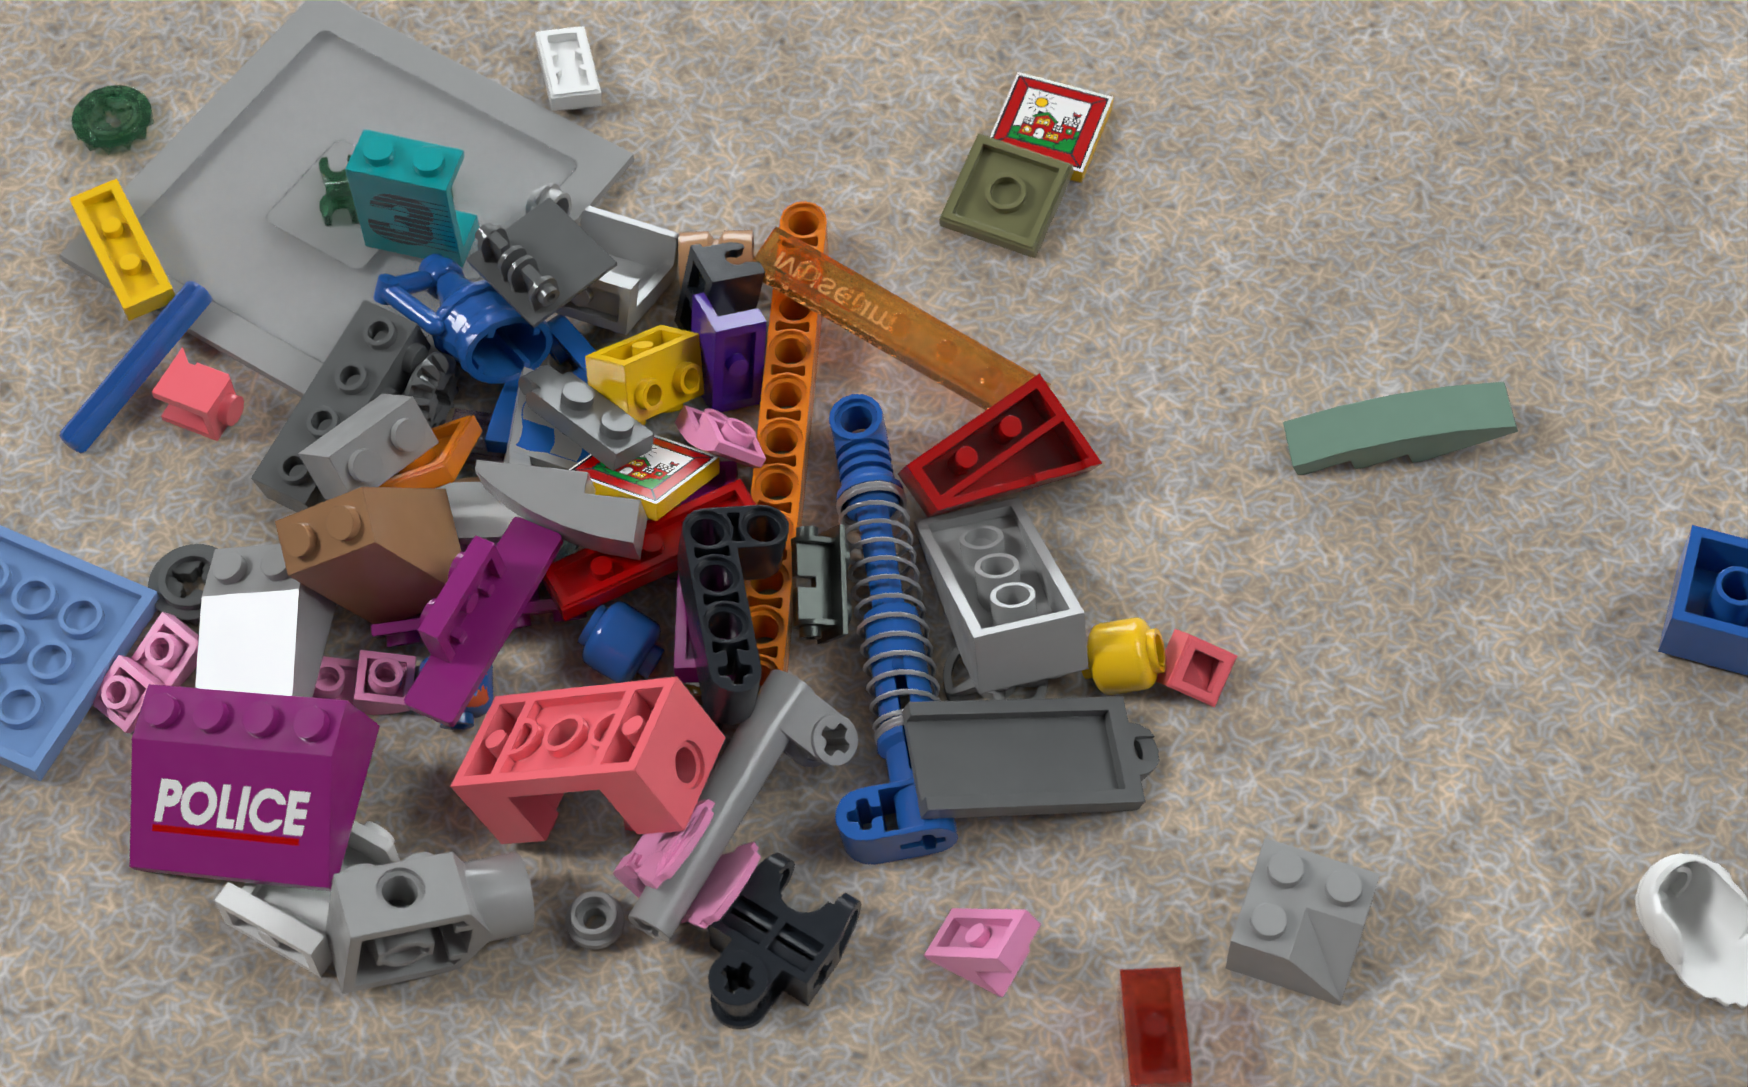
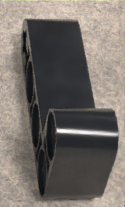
M767 505L698 509L688 514L682 525L677 555V568L702 702L706 713L713 720L722 724L735 725L747 720L754 711L759 690L761 663L744 580L769 578L779 571L789 533V523L786 516L778 509Z

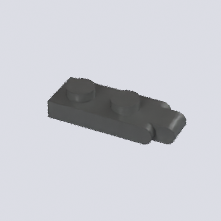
M543 365L519 378L518 385L521 392L526 396L529 408L612 471L651 451L654 433L573 373L567 372L562 375L551 366Z

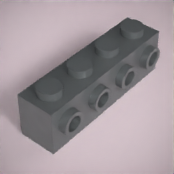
M363 300L251 477L268 499L295 512L327 501V499H324L298 453L379 395L403 394L412 373L429 356V350L432 347L419 325L374 303Z

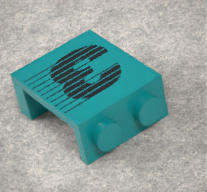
M363 129L345 171L365 246L425 259L431 254H441L444 257L451 258L463 268L474 243L475 234L480 228L476 214L455 210L451 187L465 158L464 150Z

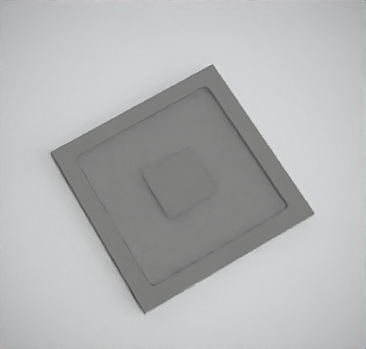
M306 0L134 177L123 191L169 279L175 295L186 282L192 280L202 285L212 297L211 303L186 332L302 398L364 299L408 319L390 305H382L373 300L376 283L380 274L399 276L416 272L424 260L365 246L345 171L363 129L464 150L465 158L451 187L455 210L476 214L480 227L485 223H491L493 226L500 225L505 230L526 215V203L532 191L550 183L558 184L561 191L570 195L572 207L569 216L579 225L581 223L582 211L587 206L595 207L635 161L634 154L338 0ZM83 230L60 254L61 260L112 289ZM476 238L467 258L478 250V240ZM466 260L464 266L461 267L465 278L473 282L485 280ZM426 291L411 294L434 312H437L440 308L439 299L433 298ZM166 306L156 309L152 313L158 316ZM420 328L432 346L429 350V355L438 351L434 346L432 335Z

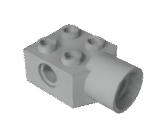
M429 852L412 854L400 862L379 866L369 863L357 864L347 868L342 873L334 874L325 933L341 993L345 994L446 973L461 968L490 941L532 933L535 917L529 876L525 864L517 852L465 862L453 852L436 855Z

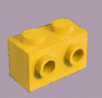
M658 325L585 356L588 385L642 425H646L647 419L660 413L681 410L684 406L683 403L704 394L699 333Z

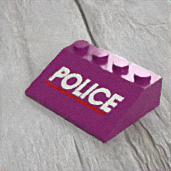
M148 684L132 736L129 867L145 872L331 892L333 875L341 871L380 725L348 700Z

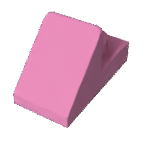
M952 908L924 956L929 961L999 997H1003L1029 954V944L1041 924L1027 910Z

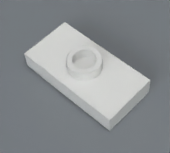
M585 27L535 32L536 47L552 112L602 106L601 90Z

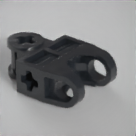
M774 853L764 859L754 869L746 885L721 919L708 926L710 946L721 953L712 964L708 974L711 1009L715 1018L721 1024L731 1029L742 1030L751 1028L764 1019L783 991L809 1006L843 956L858 922L861 901L848 893H844L834 904L828 901L822 908L816 911L799 912L793 910L784 903L781 893L792 877L795 867L794 861L781 853ZM744 986L750 987V990L744 989ZM729 989H732L735 993H730Z

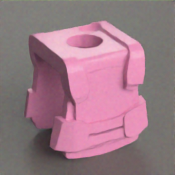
M710 799L698 801L685 831L643 834L631 853L620 861L613 872L614 876L638 898L646 886L658 889L666 879H670L677 872L701 839L714 816L712 808L715 802ZM755 842L737 846L734 852L720 856L680 924L689 922L694 926L706 929L713 922L721 919L746 885L761 858L757 852L759 848Z

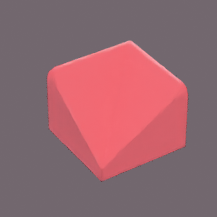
M1174 629L1165 650V672L1158 673L1156 682L1215 707L1237 655L1191 634Z

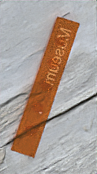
M775 226L751 261L760 262L764 268L765 276L763 283L984 410H987L1036 376Z

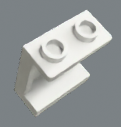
M354 821L340 873L357 864L369 863L379 866L400 862L394 845L395 839L387 830L374 822L367 821L365 825ZM228 882L214 900L225 924L315 975L321 977L333 961L325 933L331 892L245 883L241 889Z

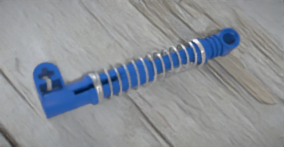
M851 394L836 402L829 414V424L833 436L836 459L838 460L837 466L841 482V488L836 496V508L839 515L838 522L844 524L846 528L845 542L850 547V553L855 548L863 549L864 559L858 562L850 558V564L853 566L848 570L847 577L856 583L851 589L850 595L854 600L860 602L855 606L853 613L857 619L863 621L858 625L856 633L861 638L866 639L860 647V653L864 657L869 658L863 666V671L867 676L873 678L867 683L866 691L876 697L870 703L869 710L874 715L879 716L873 723L872 729L875 731L874 740L877 752L886 760L890 783L863 787L846 794L836 808L835 821L846 853L857 862L876 865L943 852L957 842L958 834L955 818L921 819L900 697L909 695L910 702L941 701L937 697L940 685L934 678L937 666L931 659L933 646L928 640L930 628L924 620L926 618V608L921 602L923 590L918 583L920 572L915 565L917 554L911 546L913 534L908 528L910 516L905 510L907 503L906 494L901 482L895 479L893 475L889 439L883 412L879 403L872 397L864 394ZM859 429H866L860 433H852ZM901 514L905 518L904 525L895 521ZM891 524L902 528L895 536H893ZM851 530L860 531L861 541L854 544L850 543L847 540V534ZM904 532L908 536L907 543L898 539ZM895 543L905 546L898 554H896ZM908 550L911 554V561L901 558ZM898 561L908 565L902 572L899 571ZM857 567L866 568L867 578L861 581L857 580L853 576V571ZM911 568L914 572V580H912L909 577L903 576L906 573H908ZM901 580L908 581L909 583H911V585L904 591L902 589ZM861 585L869 586L870 597L865 599L859 598L856 595L857 588ZM914 587L918 592L917 599L913 596L906 595ZM904 599L911 600L914 604L905 603ZM864 604H872V609L864 617L861 616L859 613L860 607ZM917 606H919V608H920V610H921L920 618H919V612H918V610L916 609ZM921 625L924 628V637L922 635ZM924 643H925V645H926L927 648H928V650H927V656H926V652H925ZM927 662L929 663V665H930V667H931V673H930V675H929V669H928V664H927ZM931 682L934 685V694L932 692ZM896 813L898 830L887 831L885 815ZM864 824H872V828L863 830Z

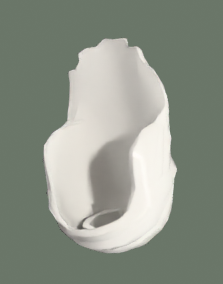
M1675 854L1659 860L1648 869L1639 881L1635 898L1636 912L1640 924L1649 936L1650 943L1660 949L1666 962L1673 967L1680 980L1694 993L1713 999L1725 1007L1736 1003L1741 1009H1744L1748 1006V898L1732 881L1730 873L1719 864L1701 855Z

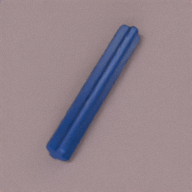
M192 280L185 283L64 426L59 436L69 448L78 453H84L208 307L212 297L202 285Z

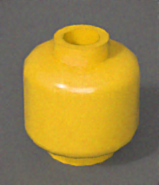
M1134 617L1104 622L1091 628L1087 644L1088 669L1081 671L1085 679L1093 678L1096 686L1102 693L1115 695L1146 690L1156 683L1158 673L1165 672L1166 654L1161 633L1157 628L1151 629L1142 618Z

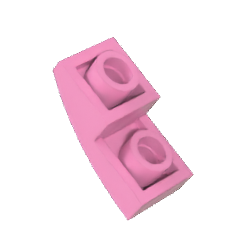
M687 405L683 406L675 420V424L685 440L700 450L753 468H761L766 460L756 438L755 431L741 420L728 418L714 409L707 408L703 412Z
M162 612L131 658L118 655L103 678L93 706L125 733L131 734L135 729L148 684L180 687L197 667L199 635L176 616Z
M360 650L358 660L323 656L313 698L348 700L366 715H384L410 711L404 703V698L414 683L416 656Z

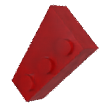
M1039 373L907 464L898 473V476L926 516L933 517L1084 474L1101 465L1102 461Z

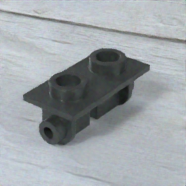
M839 524L819 534L818 527L816 526L797 527L796 537L791 538L792 578L811 579V587L797 586L793 588V628L799 630V639L817 640V644H825L848 635V626L852 617V605L847 597L846 571L850 564V549L845 542V525Z

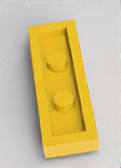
M116 178L70 197L69 201L128 321L168 305L174 298L175 292L118 179Z

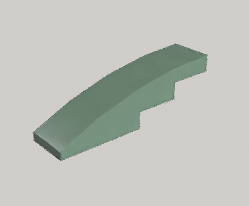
M1504 382L1445 386L1392 394L1333 407L1283 422L1292 466L1297 475L1313 473L1347 461H1351L1355 469L1366 468L1407 454L1412 463L1422 462L1518 432Z

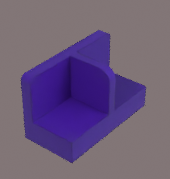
M705 293L693 295L691 332L699 333L704 384V394L701 396L708 408L719 412L760 404L764 372L766 319L759 308L718 316Z

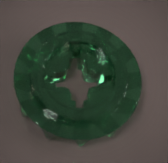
M110 85L90 92L76 105L71 120L77 140L83 141L89 151L102 148L108 155L112 153L115 147L124 146L130 151L132 141L135 139H146L147 127L154 124L152 108L148 98L141 91L125 85ZM107 111H110L112 116L115 115L120 120V126L112 127L111 124L107 123Z

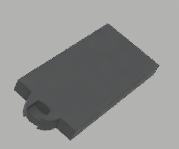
M1123 696L908 702L902 711L921 819L1138 810L1146 802L1141 781L1152 773L1160 761L1158 748L1153 739L1154 735L1152 732L1140 724L1128 722Z

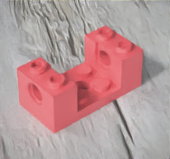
M678 677L495 696L450 787L501 844L546 841L555 825L559 814L556 810L564 793L600 790L636 834L685 831L726 737Z

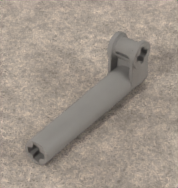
M772 670L757 694L753 713L747 720L739 724L706 781L698 801L710 799L715 802L712 808L714 816L688 858L670 879H666L658 889L645 887L628 916L629 921L653 938L664 942L670 941L781 755L785 753L795 763L803 767H817L822 764L827 766L842 765L855 755L858 746V734L854 724L817 696L811 687L796 676L782 670Z

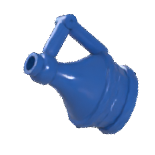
M431 254L421 262L416 272L399 276L380 274L378 276L373 300L382 305H390L409 320L417 323L420 328L432 335L434 346L438 351L453 356L455 361L461 364L462 369L476 380L489 384H500L518 379L524 367L532 370L537 369L550 353L553 339L550 327L546 321L533 328L486 280L473 282L466 279L462 268L451 258L444 257L441 254ZM426 291L433 298L439 299L440 308L437 312H434L411 294Z

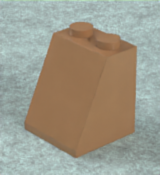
M360 487L275 521L288 576L374 625L408 620L421 615L426 604L431 599H437L448 581V572L452 561L461 552L446 489Z

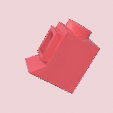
M183 346L152 390V395L155 399L169 404L161 415L163 421L215 441L219 440L227 426H233L238 422L244 408V399L236 395L229 374L198 362L195 365L189 363Z

